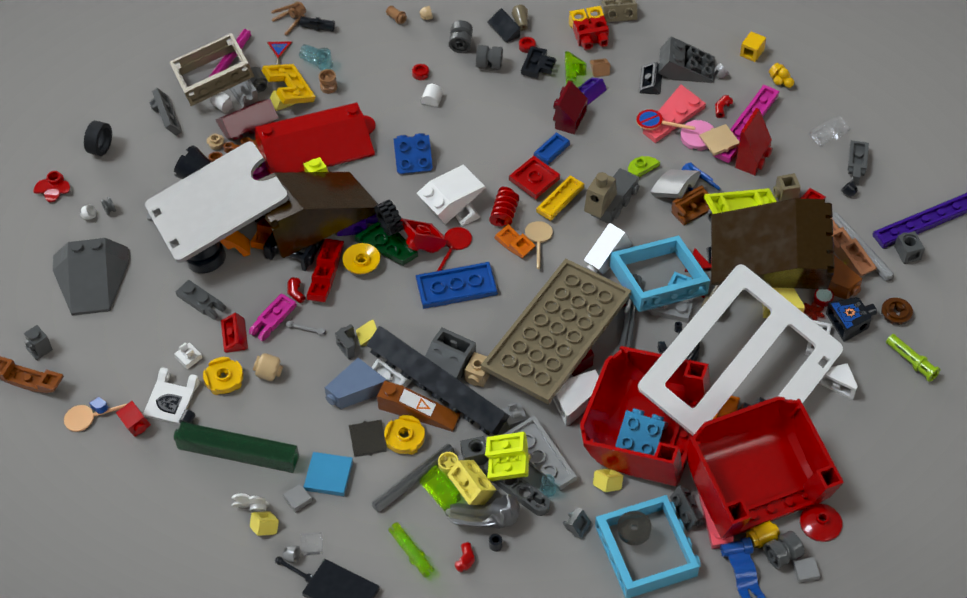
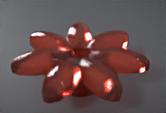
M815 301L811 306L804 303L805 309L803 313L809 318L812 317V320L817 321V317H825L821 313L824 310L823 306L817 307Z

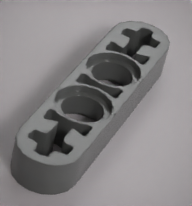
M489 460L485 463L484 473L486 477H488ZM512 478L515 480L512 485H506L503 482L504 480L492 481L507 494L514 495L519 503L535 515L543 516L549 512L550 501L548 497L523 478ZM526 489L531 494L528 497H522L519 495V492ZM537 503H538V504L544 503V507L540 506V507L538 508V507H537Z

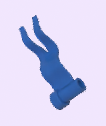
M745 537L741 538L740 541L720 545L722 556L728 557L733 567L737 590L741 598H751L748 589L757 598H765V595L759 588L756 568L750 554H753L751 538Z

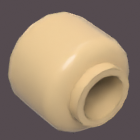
M263 353L261 356H257L253 371H255L257 377L273 381L276 376L280 377L283 366L280 365L281 360L279 357Z

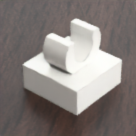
M190 342L182 344L179 347L180 350L174 353L175 358L186 369H189L202 359V354Z

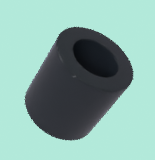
M184 410L179 423L185 427H190L196 416L195 413L191 410Z
M492 534L489 537V547L494 552L502 549V537L499 534Z

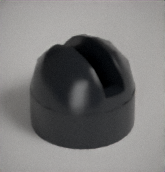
M850 181L841 191L846 196L852 197L857 193V186L853 181Z

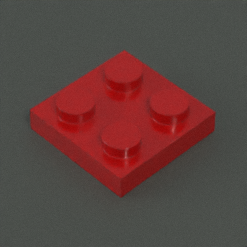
M532 156L509 175V181L534 199H537L560 180L558 172L535 156Z

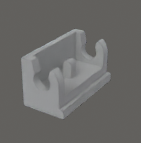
M250 79L229 88L242 108L259 102L257 90Z

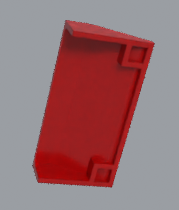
M357 102L255 127V141L265 160L264 162L269 174L305 172L303 163L319 157L326 167L375 155L364 116Z

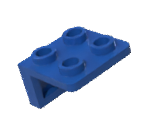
M419 133L412 137L400 135L397 138H393L397 173L426 172L433 169L429 135Z

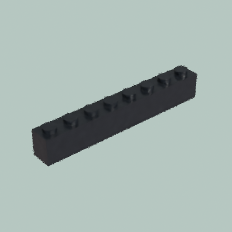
M380 325L367 343V346L371 348V354L377 358L382 356L387 359L385 363L393 369L398 367L402 370L400 374L409 380L414 378L418 381L416 383L418 387L424 391L427 388L433 392L431 396L440 402L444 399L449 403L448 408L456 413L461 411L465 414L463 416L465 420L471 424L476 422L481 425L479 429L488 436L490 433L497 435L509 418V414Z

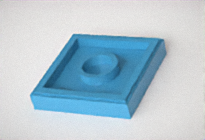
M313 452L304 489L310 492L345 496L353 458Z

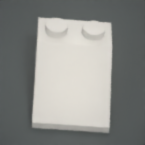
M461 165L430 180L417 192V195L446 225L486 187L464 165Z

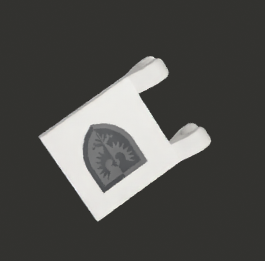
M160 368L157 382L143 414L145 417L181 425L179 420L184 410H187L194 391L200 383L198 376L191 374L188 378L187 387L167 383L170 373L167 368Z

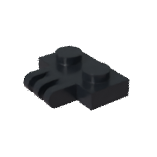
M531 46L521 68V75L538 78L540 72L551 74L556 59L547 56V49Z

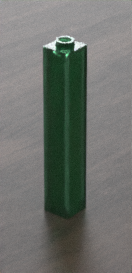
M181 422L179 429L175 430L173 437L179 450L294 473L299 459L297 445Z

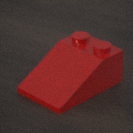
M755 108L741 131L735 168L754 176L758 170L763 169L766 157L769 158L773 150L771 148V136L758 108Z

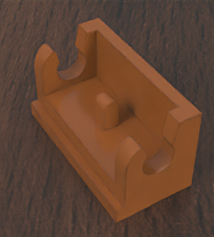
M702 185L684 194L682 198H677L672 202L671 213L683 226L709 211L710 208L704 198L705 194L709 193Z

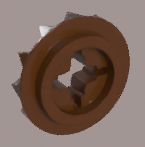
M889 298L882 304L881 314L884 315L885 320H890L891 324L895 322L900 325L903 322L907 323L912 318L913 309L904 299ZM894 308H896L897 311L900 312L899 315H896V312H893Z

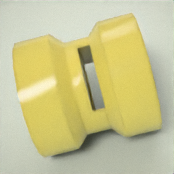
M444 452L438 458L439 474L446 480H450L447 474L458 461L455 453Z

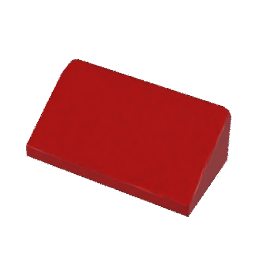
M235 312L221 320L224 352L248 349L244 317Z

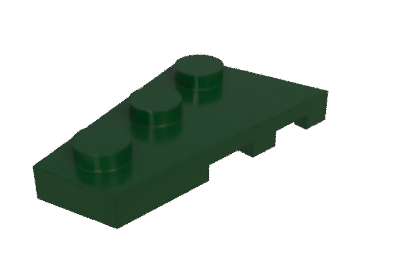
M379 222L354 236L356 242L373 245L379 251V254L403 266L418 257V251L410 249L406 239L399 232L387 236Z

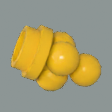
M775 63L769 69L768 73L776 85L784 83L787 88L794 86V79L791 78L788 69L783 64Z

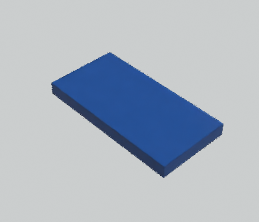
M490 262L415 275L423 309L498 295Z

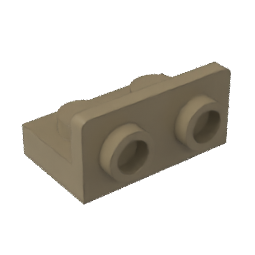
M601 0V8L606 22L637 20V3L635 0Z

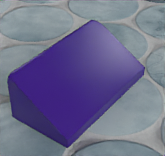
M593 77L578 87L588 98V104L607 90L603 79Z

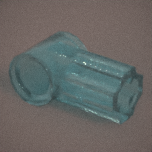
M305 44L301 47L299 53L301 59L318 65L321 71L333 67L331 51L328 48L317 49Z

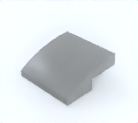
M671 169L659 178L650 193L654 197L682 198L687 187H694L701 172Z

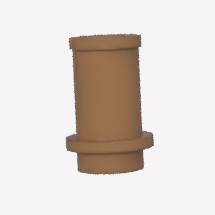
M392 5L386 10L387 15L395 19V22L398 24H403L407 19L404 11H399Z

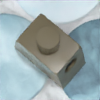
M604 172L597 174L587 189L584 212L598 218L603 216L617 195L616 179Z

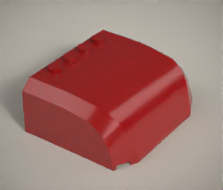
M621 346L615 355H610L605 360L581 420L580 428L583 445L590 456L609 469L634 477L677 486L688 460L689 439L693 435L644 396L638 389L640 380L662 354ZM685 359L667 380L665 386L688 406L695 408L711 388L709 364ZM633 408L645 411V416L659 415L664 417L663 421L668 422L667 429L663 430L655 455L615 447L626 410L632 412Z
M777 396L706 421L689 439L688 463L690 472L721 539L732 537L765 522L774 521L818 504L831 497L844 483L800 399L789 400L785 399V397Z

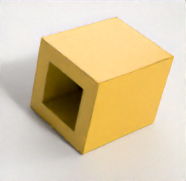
M751 31L741 44L740 56L756 62L765 49L766 37Z

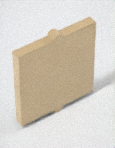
M726 124L699 134V137L713 156L725 151L728 152L730 149L739 146V140Z

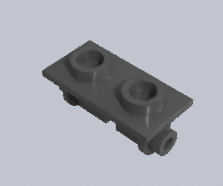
M679 485L670 496V499L674 503L687 532H689L694 525L697 527L704 525V517L698 507L692 508L696 503L690 490Z

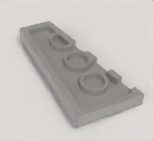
M535 416L530 417L504 433H526L528 453L531 455L529 464L559 490L578 480L576 474Z

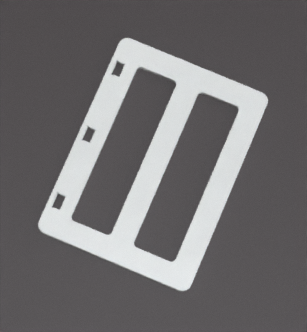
M737 265L640 380L638 389L691 435H694L704 422L714 418L786 326H790L814 346V350L780 392L779 397H785V399L789 400L800 399L803 403L840 356L843 346L745 265ZM742 290H746L771 311V314L696 407L691 408L665 386V383ZM822 358L828 361L824 368L818 364Z

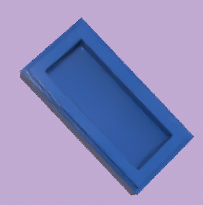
M556 132L534 152V156L546 165H549L570 145V140Z

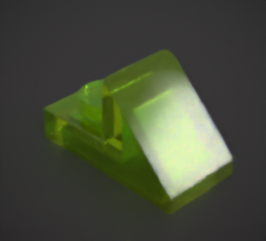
M565 51V79L567 84L568 80L573 82L576 81L577 76L586 75V63L569 51Z

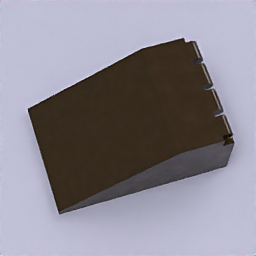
M350 172L272 173L257 180L265 181L277 177L289 195V199L285 203L263 215L269 225L273 227L271 229L282 258L288 257L376 214L374 207L378 203ZM259 217L258 219L254 220V222H259V220L261 219V217Z
M794 198L711 214V285H721L737 265H745L772 288L828 289L834 274L832 269L835 268L834 254H829L834 252V239L832 236L833 219H830L833 217L832 203H825V199Z

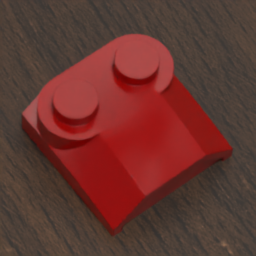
M401 219L403 221V229L408 235L406 243L410 249L415 251L422 249L429 253L439 252L441 248L445 247L447 239L432 223Z

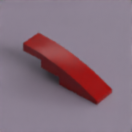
M325 240L316 259V268L311 276L312 283L307 292V300L326 302L340 262L344 241Z

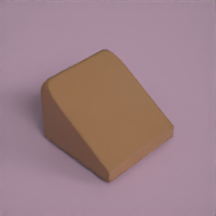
M606 58L590 61L594 77L610 75V63Z

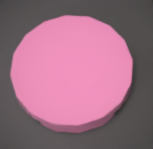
M702 120L687 122L685 125L694 126L696 129H681L680 138L683 145L692 150L695 148L697 151L708 149L699 137V134L707 132L714 127Z

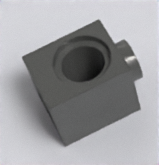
M915 231L898 235L894 246L903 264L921 260L925 249Z
M484 436L460 441L463 460H474L478 466L484 465L489 460L485 456L486 441Z

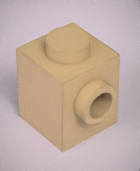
M476 352L473 353L465 369L466 382L474 386L484 387L490 374L481 370V364L487 356Z

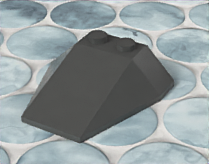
M107 238L67 242L53 255V272L72 316L111 310L129 264V249L127 246Z

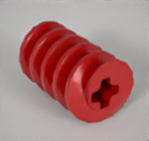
M502 186L498 190L493 210L489 217L490 223L494 226H507L513 222L520 197L511 188Z

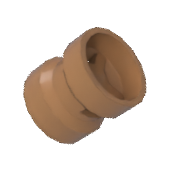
M330 69L321 71L319 73L321 91L326 94L335 92L337 90L336 73Z

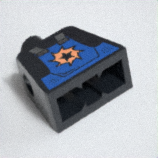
M858 297L829 302L826 315L843 342L867 330L870 326L871 316L877 314L874 304L864 306Z

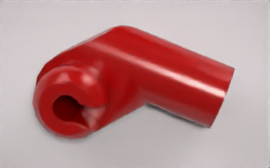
M729 95L722 96L715 103L717 118L724 117V107L732 105L733 99Z
M292 277L287 282V293L298 303H302L306 297L298 291L301 281L297 277Z
M470 542L461 544L463 555L459 561L455 562V568L458 572L468 570L475 562Z

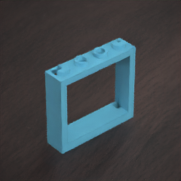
M680 236L611 252L609 267L620 284L632 290L630 299L639 312L708 294L711 280ZM675 252L693 278L643 292L626 265Z
M667 495L596 517L595 528L625 598H632L698 576L699 567H701L700 559L697 555H694L692 542L689 537L685 536L683 522L681 519H677L675 505L672 501H669ZM663 510L687 564L632 581L609 526Z

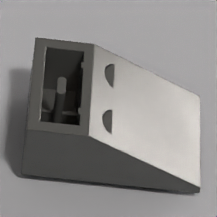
M671 36L660 48L658 73L672 80L712 83L714 81L715 56Z
M441 327L432 340L425 357L460 380L465 374V369L473 353L476 352V342ZM414 379L413 384L416 385L418 381Z

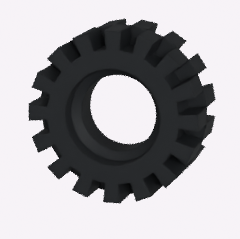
M386 200L375 205L376 217L387 236L403 230L402 218L392 201Z

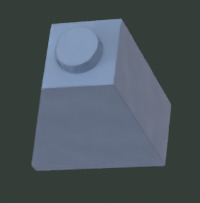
M357 358L325 387V398L329 404L343 409L377 396L384 380L387 381V379Z

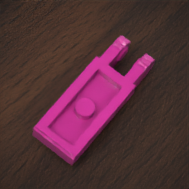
M281 293L259 315L255 323L250 327L249 334L252 336L256 335L263 325L264 328L260 332L258 339L265 341L270 336L271 331L273 332L296 308V301Z

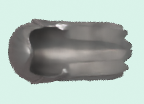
M509 494L503 495V498H495L488 505L450 504V508L446 510L445 515L451 523L456 525L490 526L500 529L510 527L516 523L520 512V505L517 498Z

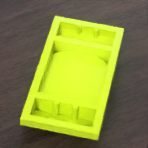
M769 188L705 194L704 196L713 214L777 202Z

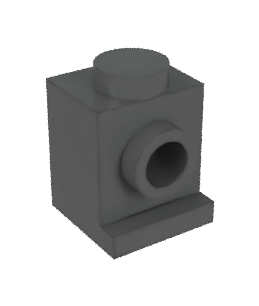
M38 325L24 333L27 340L25 341V347L35 360L53 350L47 335Z

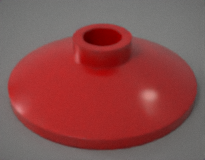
M818 503L805 508L801 514L800 526L802 531L815 541H831L842 530L843 523L840 514L829 505Z

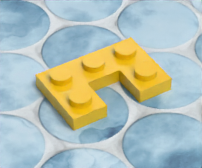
M294 64L263 66L262 73L268 82L284 81L288 86L277 88L276 91L283 104L314 102L316 96Z

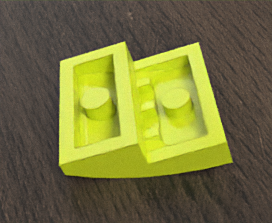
M525 432L487 437L485 456L489 459L487 478L490 481L527 477L529 475L528 444Z

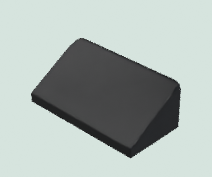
M502 8L488 20V24L506 43L520 36L519 25Z
M658 62L642 66L640 93L661 94L662 75L658 73Z

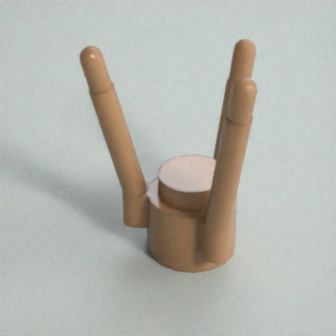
M296 1L293 4L271 11L272 14L289 9L272 18V21H276L288 14L292 18H297L284 33L286 36L300 22L301 16H304L306 13V8L301 2Z

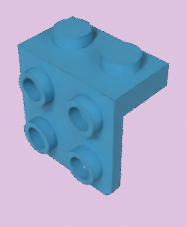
M633 408L632 412L626 410L615 447L655 455L663 430L667 429L668 422L663 421L664 417L659 415L645 416V411Z

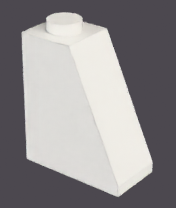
M609 223L584 259L588 265L587 268L603 275L610 268L611 252L630 248L632 242L624 231Z
M596 370L568 378L553 398L565 426L572 424L585 412L599 377Z

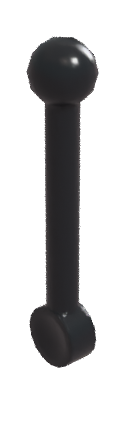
M280 556L275 559L277 565L287 567L305 578L307 583L313 577L312 574H305L283 561V558Z

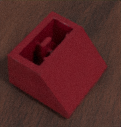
M569 80L566 86L562 87L559 99H556L553 109H555L553 121H555V129L575 135L587 112L588 98Z

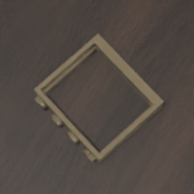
M232 33L170 61L191 106L255 77ZM233 51L236 52L240 63L187 87L182 75Z

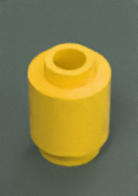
M770 521L750 528V531L746 532V537L751 538L753 548H761L765 543L773 539L778 541V536L780 535L777 525L775 523L772 524Z

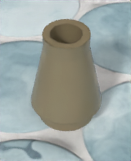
M524 5L514 6L512 16L519 25L520 31L528 29V9Z

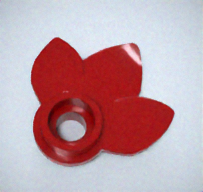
M51 171L47 174L46 179L36 183L33 192L35 194L44 193L46 201L53 202L59 198L60 193L67 194L69 192L70 184L64 180L60 172Z

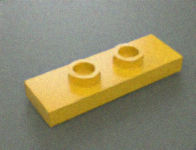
M570 175L536 208V212L551 221L584 189L585 184Z

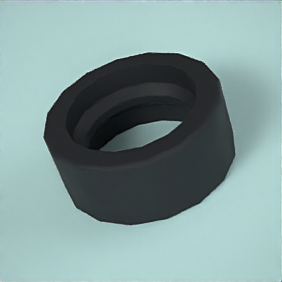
M94 120L88 125L84 135V149L87 153L99 156L106 154L112 141V127L110 124Z

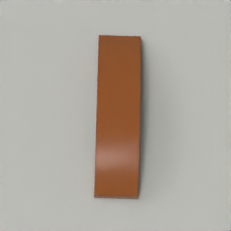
M0 356V380L26 390L52 393L64 377L63 374L50 370H45L43 373L19 366L12 359Z

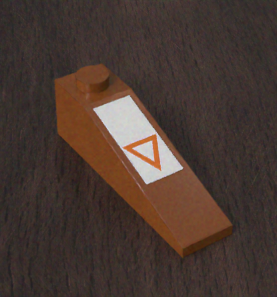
M385 380L377 395L378 408L380 410L399 416H413L422 423L451 432L454 431L460 417L458 412L456 413L402 385Z

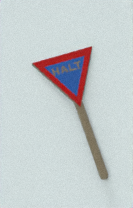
M292 41L267 42L277 57L276 65L280 64V57L292 44Z

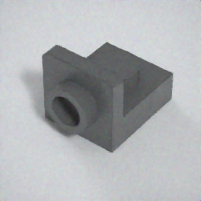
M350 324L335 332L336 344L348 360L355 357L354 348L356 347L353 340L355 337L354 327Z

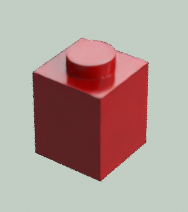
M130 401L116 412L134 437L143 433L151 425L133 401Z

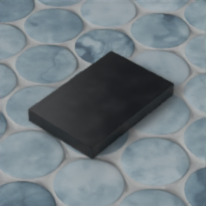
M324 559L303 590L302 595L306 598H375L380 590V586Z

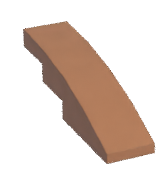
M833 220L834 253L860 277L876 270L877 267L857 239H851L843 227L839 228Z

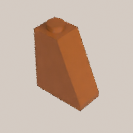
M834 255L835 268L832 269L834 274L828 289L834 293V296L842 299L856 296L861 290L862 278Z

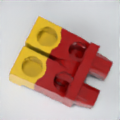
M601 6L586 8V13L584 9L569 11V25L573 28L578 46H582L584 50L591 49L594 43H599L601 47L608 46L609 28ZM598 12L597 16H592L591 13ZM581 15V19H576L575 16Z

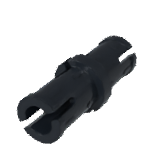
M301 16L300 27L314 28L317 31L319 29L334 31L335 21L323 20L320 17L308 18Z

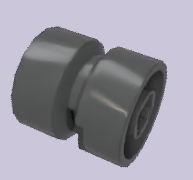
M459 20L452 24L449 47L454 52L464 53L470 49L473 27L469 22Z
M478 45L476 67L486 68L490 66L491 69H501L503 47L493 46L490 49L489 46Z
M788 531L780 535L778 541L773 539L765 543L764 552L771 565L779 569L788 564L790 560L794 561L803 556L804 547L795 532Z

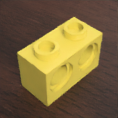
M458 460L447 474L469 505H485L496 492L495 487L474 460Z

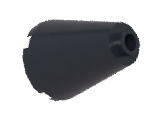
M192 145L186 149L188 153L185 156H180L174 168V172L177 173L174 175L177 178L184 179L211 163L198 147Z

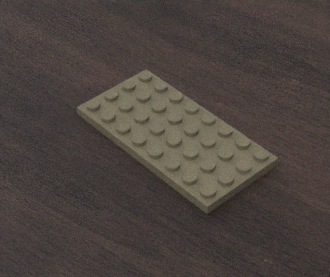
M565 258L483 361L481 370L549 405L629 299L632 290Z

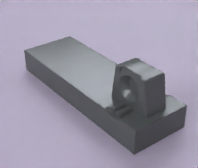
M156 88L152 91L154 98L149 102L151 109L155 112H160L165 128L177 136L181 133V129L169 96L159 88Z

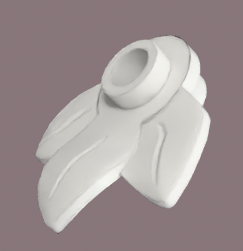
M238 493L232 496V499L237 501L232 504L233 507L250 508L249 511L265 512L269 506V502L260 496L250 497L245 493Z

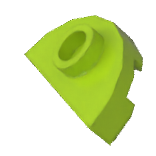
M640 156L630 162L628 172L641 177L660 166V161L653 157Z

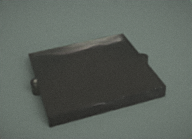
M382 420L363 421V423L349 425L354 457L372 456L374 453L387 451Z

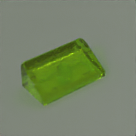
M437 465L433 466L420 480L421 485L444 511L450 508V504L461 500V494Z

